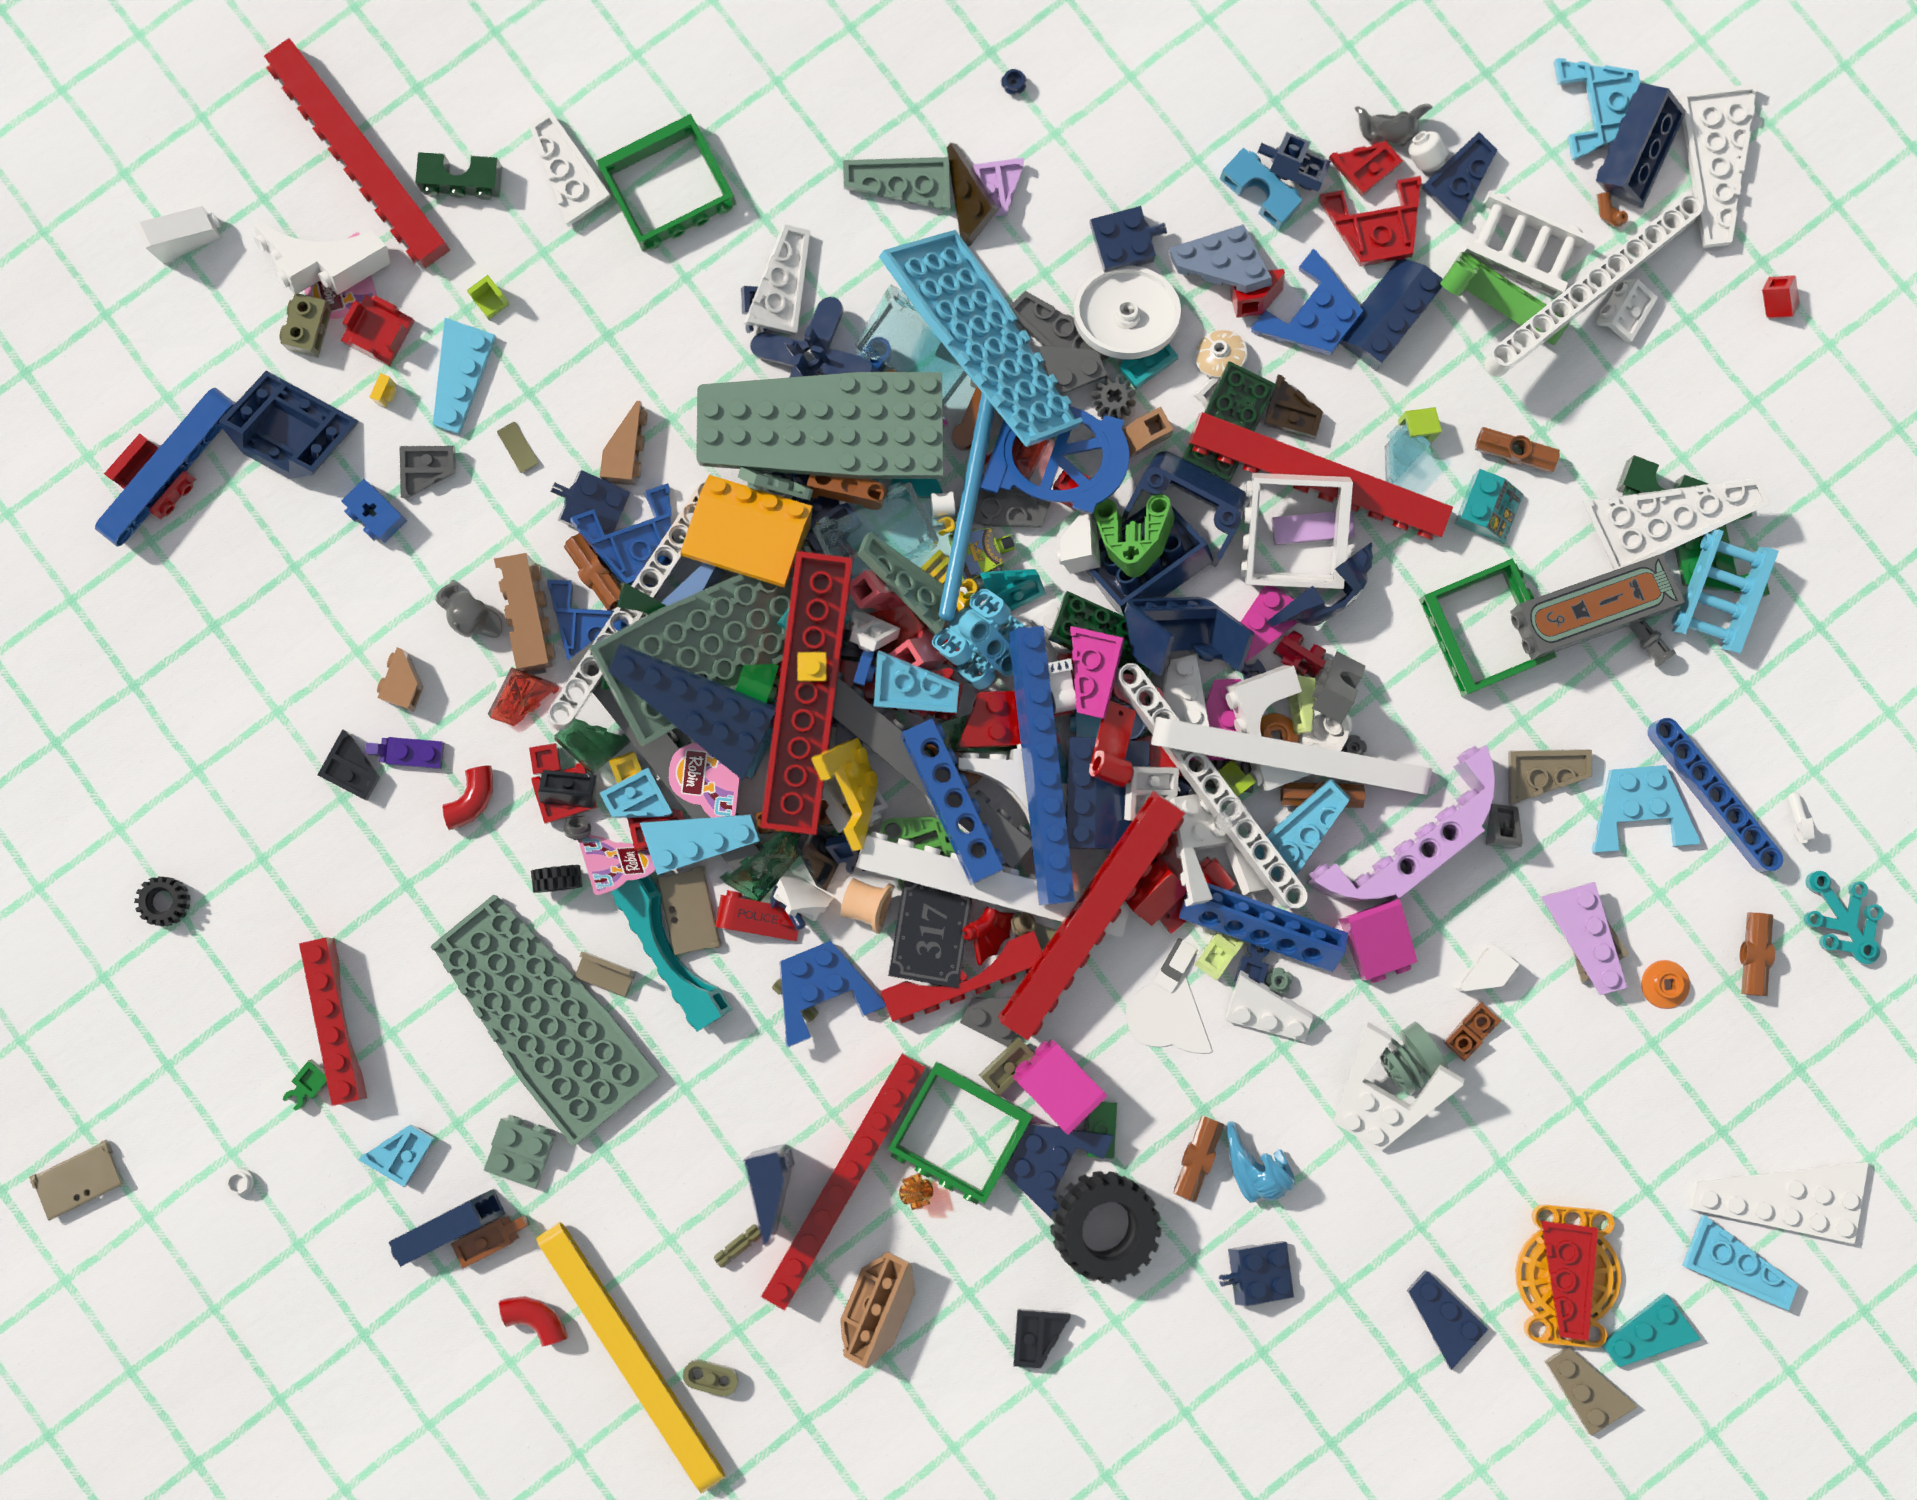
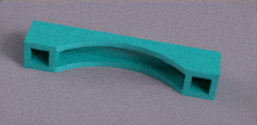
M651 876L628 880L622 886L613 890L611 893L615 898L616 906L623 911L629 921L630 929L639 937L643 944L644 952L653 960L659 976L666 981L673 999L680 1004L686 1014L687 1022L694 1027L696 1032L708 1027L731 1012L732 1008L719 987L693 974L680 961L677 955L673 954V949L666 937L662 923L661 893Z

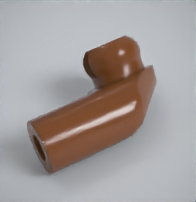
M1610 192L1597 194L1600 218L1613 227H1620L1628 220V214L1626 211H1620L1612 206Z

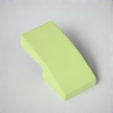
M1216 932L1194 965L1217 981L1245 941Z

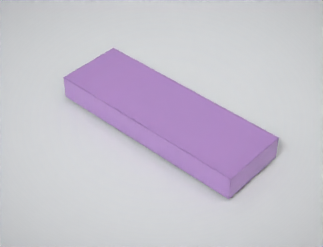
M1336 511L1273 517L1271 520L1274 545L1334 540ZM1350 511L1348 538H1354L1353 511Z

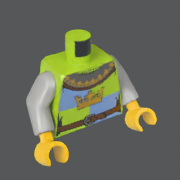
M944 517L937 521V523H942L945 526V529L938 533L940 536L952 533L948 535V540L952 547L957 520ZM973 522L962 576L963 582L960 586L968 590L963 596L964 599H968L977 591L985 589L980 573L1001 571L1004 565L1001 554L1015 550L1011 535L995 539L992 528H986L983 524Z

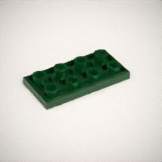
M1228 361L1203 413L1255 431L1277 384ZM1187 446L1182 459L1228 482L1231 481L1239 463L1234 462L1233 465H1228L1218 461V455L1209 452L1208 456H1204L1192 451L1194 446Z
M1067 591L1062 599L1048 640L1073 651L1070 626L1122 637L1125 641L1118 668L1126 664H1136L1150 680L1152 671L1145 665L1138 663L1131 653L1126 617ZM1125 670L1123 672V674L1133 675V673L1129 670Z

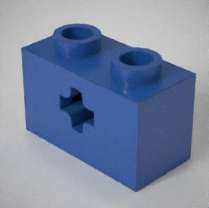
M363 479L341 500L347 507L344 512L354 522L360 519L366 525L362 530L374 541L379 538L386 543L408 521L366 479ZM371 509H374L377 513L374 517L369 513Z

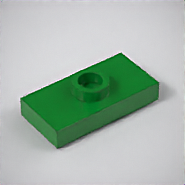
M1101 1102L1088 1115L1089 1132L1110 1133L1114 1135L1104 1158H1114L1116 1102ZM1086 1151L1087 1157H1097Z

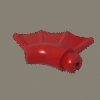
M986 907L979 919L963 928L962 931L967 933L963 937L968 941H974L978 965H982L988 957L997 955L1003 941L1010 938L1011 920L1015 913L999 912L993 908Z

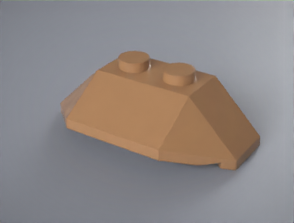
M886 1252L882 1257L864 1266L860 1271L840 1323L844 1344V1357L863 1368L868 1369L895 1343L915 1294L912 1265L910 1262L890 1252Z

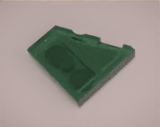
M575 719L567 729L560 730L554 735V740L591 774L597 772L608 760L612 759L630 743V739L626 734H622V736L607 732V728L597 725L591 726L587 722Z

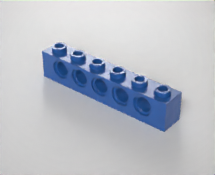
M930 719L903 731L900 735L903 744L970 886L1003 870L1002 864L1005 863L1004 858L998 848H993L990 841L993 838L991 830L987 823L982 824L978 816L981 813L980 807L975 798L970 799L966 791L969 788L968 782L963 773L958 774L954 765L957 763V759L952 749H947L943 742V739L946 737L939 723L935 725L933 719ZM926 745L935 746L938 752L937 756L933 758L927 757L923 752V747ZM940 769L947 771L949 781L945 783L939 782L935 777V772ZM951 794L957 795L961 800V806L957 808L949 806L947 796ZM962 819L969 820L973 825L972 832H962L959 828V821ZM974 844L981 845L985 851L984 857H974L971 854V846Z
M1207 883L1213 899L1206 903L1186 907L1185 900L1188 898V893L1186 892L1183 897L1180 919L1333 972L1346 952L1348 932Z

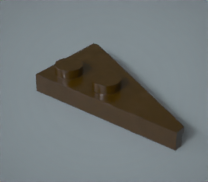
M950 142L947 146L959 233L966 245L971 246L999 209L959 145Z

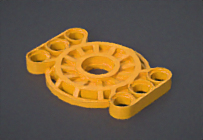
M1548 1204L1538 1205L1532 1211L1531 1216L1534 1225L1540 1230L1532 1234L1524 1243L1518 1255L1515 1268L1516 1285L1520 1297L1526 1307L1534 1314L1525 1321L1524 1332L1527 1337L1538 1343L1598 1348L1606 1342L1607 1331L1597 1321L1604 1317L1613 1307L1621 1285V1268L1617 1255L1610 1243L1604 1238L1613 1230L1614 1219L1611 1214L1600 1209ZM1548 1209L1551 1211L1552 1222L1566 1223V1216L1571 1212H1576L1579 1215L1580 1222L1578 1225L1594 1227L1593 1221L1598 1215H1604L1607 1219V1226L1603 1230H1598L1597 1238L1601 1242L1597 1243L1591 1307V1315L1594 1313L1596 1315L1590 1319V1327L1595 1326L1600 1331V1336L1595 1342L1571 1338L1561 1339L1558 1335L1544 1239L1540 1237L1543 1233L1538 1216L1542 1210ZM1536 1241L1537 1245L1532 1249L1529 1257H1526L1525 1254L1528 1248ZM1606 1248L1611 1255L1613 1264H1611L1610 1259L1605 1252ZM1524 1261L1526 1262L1525 1279L1521 1280V1268ZM1615 1271V1283H1614V1288L1612 1289L1613 1281H1614V1279H1613V1272ZM1523 1287L1528 1288L1529 1294L1533 1298L1531 1303L1527 1299ZM1541 1307L1543 1310L1538 1312L1535 1309ZM1536 1321H1541L1545 1326V1331L1541 1336L1535 1337L1531 1333V1325Z

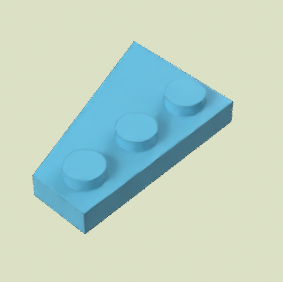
M878 650L874 706L957 713L959 683Z

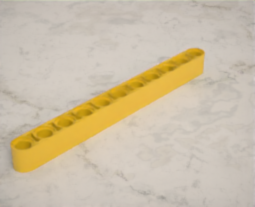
M558 1222L536 1237L539 1247L696 1489L702 1494L726 1478L722 1466L568 1229L562 1222Z

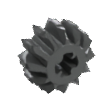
M1108 376L1105 378V385L1097 382L1096 388L1098 391H1092L1091 397L1096 400L1092 402L1091 406L1092 408H1100L1097 412L1098 417L1103 416L1104 413L1111 417L1115 415L1118 419H1122V413L1126 416L1131 415L1132 411L1129 407H1135L1136 401L1132 399L1136 392L1132 389L1127 390L1130 386L1129 381L1121 385V377L1117 376L1115 383H1112L1111 378ZM1115 395L1119 397L1118 402L1115 400L1112 403L1109 402V397L1113 398Z

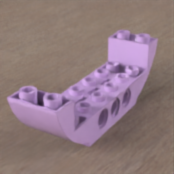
M1475 745L1472 748H1468L1457 757L1459 762L1453 766L1471 791H1466L1456 799L1459 803L1458 805L1446 807L1435 816L1437 819L1435 823H1426L1415 831V839L1404 840L1393 849L1395 854L1392 857L1390 855L1386 858L1383 857L1372 865L1373 872L1370 874L1369 872L1363 873L1351 882L1336 863L1331 865L1325 863L1309 873L1311 879L1306 883L1323 894L1343 900L1367 901L1384 897L1388 900H1394L1402 897L1485 831L1482 825L1490 811L1495 784L1493 762L1488 747L1485 745L1477 748ZM1443 829L1448 832V840L1443 836ZM1422 845L1427 849L1426 857L1421 852ZM1401 862L1406 865L1407 870L1405 874L1400 869Z

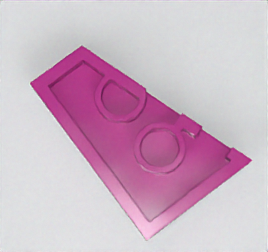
M1265 585L1240 621L1254 632L1245 663L1298 623L1292 620L1273 627L1266 623L1294 600L1275 586Z
M1070 626L1073 644L1072 657L1075 671L1074 683L1077 713L1105 719L1125 639Z
M1241 679L1213 680L1206 701L1209 727L1237 732L1234 726V720H1236L1234 711L1228 706L1226 701V694H1228L1226 686L1240 682ZM1206 755L1210 761H1232V759ZM1192 757L1189 761H1198V760H1197L1196 758H1193V757Z

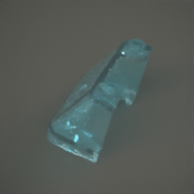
M890 285L856 341V352L867 361H870L871 358L874 360L879 359L896 372H942L943 408L968 374L940 339L932 333L931 328L917 312L906 294L894 285Z
M901 481L888 488L889 493L886 494L882 508L879 510L863 507L838 520L836 518L830 519L829 516H826L814 523L815 527L812 528V532L822 554L853 559L851 581L865 570H872L857 555L864 536L869 532L876 535L910 561L936 548L939 539L911 482L903 484Z

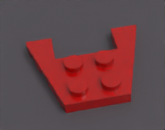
M1421 176L1397 180L1396 188L1401 206L1349 215L1343 190L1319 195V203L1360 267L1412 257L1414 253Z

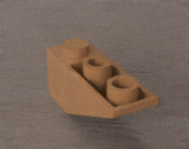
M637 400L602 451L600 478L609 483L635 485L636 478L641 476L642 463L638 462L639 451L643 452L645 437L641 435L642 425L646 426L648 411L644 409L641 401Z

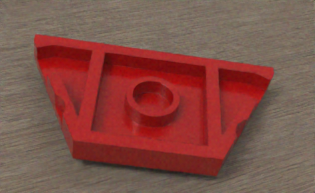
M1015 691L979 692L973 703L972 712L965 723L966 727L962 737L958 740L957 748L1009 747L1021 744ZM1056 732V739H1057V745H1058V744H1060L1061 742H1060V738H1059V736H1058V734H1057V732Z

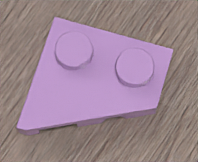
M1024 157L973 164L974 171L999 209L994 217L1007 215L1024 166Z

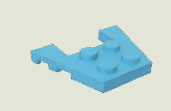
M1556 58L1554 67L1558 85L1585 81L1594 131L1570 134L1568 137L1572 161L1614 141L1619 130L1620 121L1626 115L1631 97L1637 91L1640 84L1638 70L1607 65L1604 67L1589 65L1588 62L1579 61L1575 63L1566 61L1564 58Z
M1666 765L1609 770L1602 800L1603 807L1600 820L1597 823V834L1592 846V853L1619 851L1617 822L1669 818L1673 846L1700 844L1697 832Z

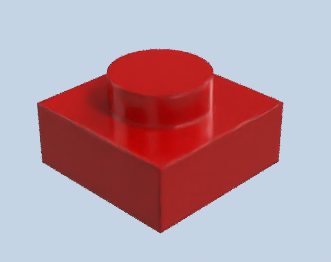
M553 743L529 748L534 775L542 774L543 770L562 771L558 744Z

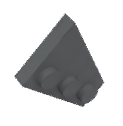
M1011 487L1010 491L1000 488L997 494L979 488L973 522L983 524L984 526L1041 528L1051 502L1034 498L1014 487Z

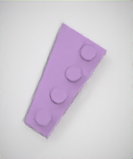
M1591 882L1541 896V899L1547 906L1598 994L1603 995L1627 988L1596 883Z

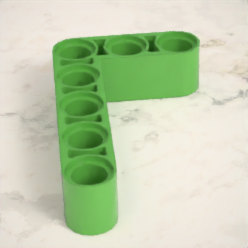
M1460 252L1440 283L1447 291L1459 297L1467 290L1521 326L1547 306L1541 300L1465 252ZM1571 322L1546 342L1555 345Z

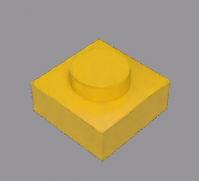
M380 373L370 398L376 404L386 408L388 401L391 402L396 394V383L391 377Z
M826 652L798 653V681H826Z
M634 751L608 760L617 783L642 771Z

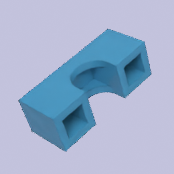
M1244 147L1222 170L1219 178L1238 196L1249 187L1261 188L1265 192L1267 200L1262 204L1258 214L1276 230H1279L1299 209L1303 200L1300 193L1294 187L1287 186L1274 173L1270 172V168L1268 169L1261 163V159L1256 153L1248 152Z

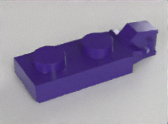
M388 737L382 738L381 744L366 743L365 754L380 756L379 762L388 765L442 769L444 742Z

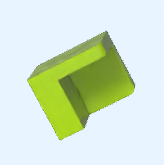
M486 275L467 290L470 297L488 320L509 305L506 297L489 275Z
M1436 407L1405 411L1398 419L1399 426L1407 425L1411 438L1422 437L1423 443L1433 442L1442 432Z
M1233 760L1218 770L1237 797L1256 782L1250 774L1245 775Z

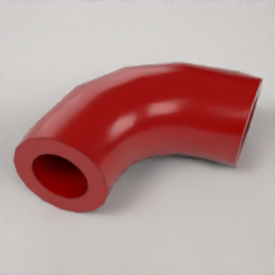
M491 765L465 770L466 789L464 794L458 800L443 804L442 807L448 830L457 829L473 822L487 808L493 793V771Z
M527 1296L499 1300V1311L505 1327L520 1324L530 1326L536 1331L542 1347L568 1338L558 1313L545 1302Z

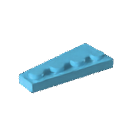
M444 318L433 425L436 428L457 435L461 434L497 338L495 334Z
M1701 1215L1682 1266L1789 1311L1798 1284L1770 1263H1767L1726 1230L1720 1228L1707 1216Z

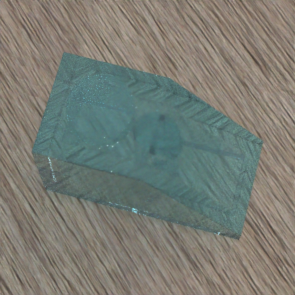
M1407 424L1402 428L1397 425L1386 436L1390 440L1384 447L1386 481L1392 484L1431 444L1424 436L1411 438Z

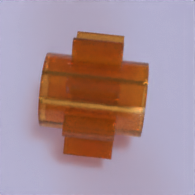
M915 1174L909 1178L902 1179L903 1185L899 1189V1196L903 1204H911V1210L930 1205L929 1199L933 1196V1186L928 1179H922L921 1174Z

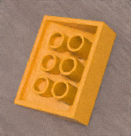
M709 474L699 495L680 556L785 587L795 564L797 551L801 550L811 527L812 506L765 491H758Z

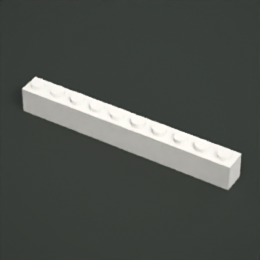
M873 831L871 836L866 835L864 847L860 850L856 867L1061 922L1064 921L1086 889L1082 887L1081 892L1074 891V902L1039 906L1035 874L1030 873L1029 878L1019 876L1020 870L1004 866L1003 872L1001 871L970 886L955 853H951V857L940 855L941 849L926 845L923 851L913 848L915 842L900 838L898 843L887 841L888 835ZM1121 905V913L1114 923L1110 922L1104 930L1107 934L1123 937L1130 910L1128 905Z

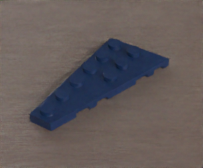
M619 643L608 672L743 780L774 716L776 707Z

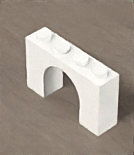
M1284 665L1226 686L1228 692L1226 694V701L1228 706L1234 711L1236 731L1261 736L1260 722L1265 710L1278 700L1302 692L1294 666ZM1313 742L1303 743V744H1305V745H1310V746L1319 747V744H1318V743H1313ZM1250 763L1252 769L1250 775L1256 781L1254 785L1261 790L1268 791L1311 775L1309 773Z

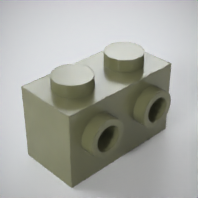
M299 293L294 294L293 300H290L287 305L288 318L286 325H283L280 330V343L289 351L318 358L332 311L331 305L323 299Z

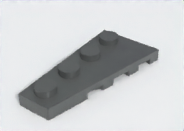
M1024 291L1010 305L1018 318L1016 322L1042 346L1095 350L1078 333L1074 317L1056 310L1054 306L1031 293ZM1098 352L1102 363L1110 357Z

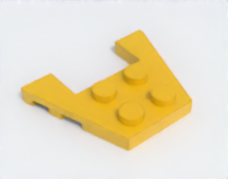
M854 738L812 758L821 781L831 779L835 774L852 812V817L843 830L852 851L861 850L864 847L878 788L877 774L869 764L867 752L862 747L859 739Z

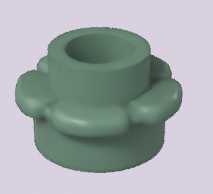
M1274 968L1272 972L1266 975L1265 982L1270 987V991L1275 994H1285L1291 988L1292 976L1289 972H1285L1283 968ZM1277 979H1281L1280 984L1276 982Z

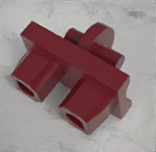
M1293 630L1287 637L1284 636L1273 653L1282 658V664L1294 666L1298 674L1304 676L1306 673L1315 678L1326 663L1323 660L1326 649L1318 644H1313L1310 650H1307L1301 646L1304 640L1303 635Z

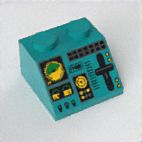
M1479 469L1472 476L1454 524L1504 544L1524 494L1505 478Z

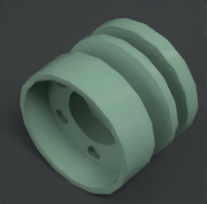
M1413 1022L1400 1031L1403 1045H1400L1394 1038H1391L1388 1044L1390 1050L1386 1047L1379 1057L1387 1075L1408 1096L1415 1093L1413 1083L1419 1088L1424 1087V1081L1420 1073L1423 1072L1431 1078L1440 1065L1449 1069L1435 1042L1417 1022Z

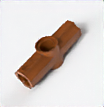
M1486 427L1481 428L1475 443V450L1503 458L1510 464H1523L1549 473L1554 472L1560 456L1559 449L1532 442L1526 436H1513ZM1512 445L1520 446L1523 451L1522 455L1515 454L1512 450Z
M580 533L571 536L565 542L564 548L578 567L577 573L580 580L588 588L594 590L607 611L614 610L618 604L620 584L613 576L611 569Z
M1290 782L1282 785L1280 790L1281 806L1301 805L1326 782ZM1338 784L1350 797L1349 802L1344 808H1364V784Z
M1747 912L1745 941L1742 942L1740 947V962L1743 965L1741 994L1768 996L1769 968L1773 966L1775 960V947L1771 943L1773 914Z
M1201 1115L1192 1142L1188 1143L1181 1162L1182 1169L1174 1186L1173 1194L1196 1202L1205 1175H1208L1212 1168L1216 1155L1215 1148L1223 1130V1123Z

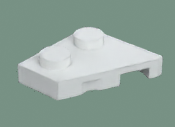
M856 608L853 609L850 623V641L858 644L860 649L874 652L898 638L900 628Z
M1132 767L1134 769V776L1131 782L1126 784L1124 819L1133 821L1153 790L1167 800L1178 795L1179 768Z

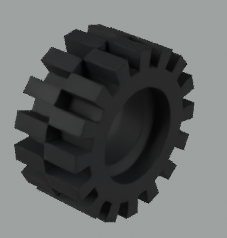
M562 865L531 870L533 893L555 892L583 887L580 865Z
M152 877L149 879V882H143L141 884L143 888L138 889L136 894H139V898L134 900V903H138L139 906L135 908L136 912H140L141 915L139 917L142 920H147L146 923L151 925L171 926L172 923L177 924L180 922L181 917L184 918L187 915L185 910L190 908V904H187V900H191L190 895H186L187 887L182 886V882L174 880L175 878ZM160 891H167L172 897V905L165 912H159L153 905V899Z

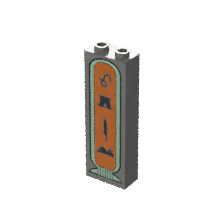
M1662 553L1518 604L1510 613L1511 622L1514 628L1518 629L1522 638L1523 650L1526 654H1529L1531 661L1673 611L1685 603Z

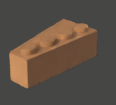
M527 553L494 558L495 568H500L503 574V579L499 581L500 592H502L504 600H508L509 604L505 605L504 612L509 627L513 626V631L509 632L516 669L520 672L553 667L552 659H556L553 643H549L547 633H551V624L549 617L544 616L543 607L547 606V600L544 590L540 591L539 581L543 580L540 564L536 565V562Z

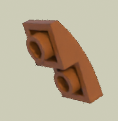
M1480 1000L1444 1041V1044L1465 1062L1483 1043V1039L1502 1020Z

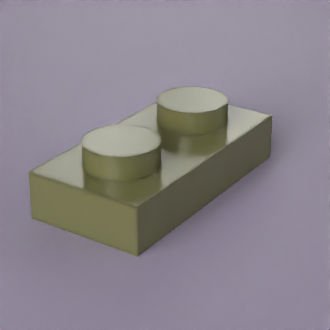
M1017 1037L979 1076L1000 1096L1015 1081L1013 1076L1016 1074L1015 1069L1025 1060L1029 1061L1035 1054Z

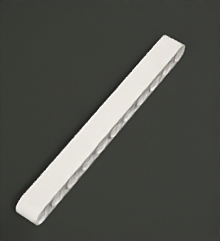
M1686 195L1506 337L1496 345L1486 358L1484 367L1487 373L1494 377L1506 374L1687 229L1702 212V201L1694 195ZM1496 357L1502 359L1504 363L1498 361Z
M706 481L696 488L632 584L633 587L654 599L683 557L680 556L683 543H675L672 536L681 535L685 539L691 522L687 519L686 515L694 513L699 495ZM666 556L670 559L671 564L667 566L661 565L657 558ZM652 578L656 581L657 585L655 587H647L644 585L643 579ZM617 607L593 644L617 632L613 626L615 622L622 621L628 626L640 620L645 612ZM590 650L587 651L549 709L548 722L555 730H565L573 723L603 677ZM588 665L595 666L598 674L588 676L584 673L583 668ZM571 688H579L582 690L583 696L579 699H574L569 695L568 691ZM563 710L568 714L569 718L565 721H557L553 713Z
M1131 663L1117 669L1115 685L1152 735L1158 714L1164 715L1166 719L1180 721L1138 665ZM1125 670L1133 673L1134 681L1132 684H1128L1123 680V672ZM1141 692L1149 695L1150 703L1148 706L1140 703L1139 695ZM1162 747L1277 902L1285 908H1300L1304 906L1308 899L1305 887L1205 754ZM1192 757L1196 758L1199 762L1197 772H1193L1189 768V760ZM1208 779L1215 783L1216 789L1213 794L1208 793L1205 789V783ZM1225 801L1229 802L1232 807L1229 816L1222 812L1221 807ZM1241 823H1244L1248 828V834L1245 838H1242L1238 833V827ZM1257 845H1261L1264 849V856L1261 860L1257 859L1254 854ZM1274 867H1277L1281 873L1278 881H1274L1271 877V871ZM1290 889H1294L1297 894L1294 903H1290L1287 898Z
M1156 717L1151 745L1423 795H1428L1432 768L1159 717Z

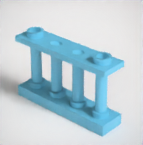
M1712 530L1706 533L1701 540L1700 548L1702 550L1684 596L1685 603L1681 605L1680 610H1677L1673 616L1672 625L1674 626L1672 632L1686 634L1688 628L1722 639L1723 645L1721 649L1741 654L1779 551L1769 547H1758L1757 551L1751 552L1720 541L1724 531ZM1716 551L1749 562L1751 569L1748 576L1743 578L1712 567ZM1710 577L1740 588L1742 593L1739 601L1732 603L1703 593L1702 589L1706 578ZM1699 602L1730 613L1731 617H1733L1730 626L1724 629L1692 618L1697 603Z

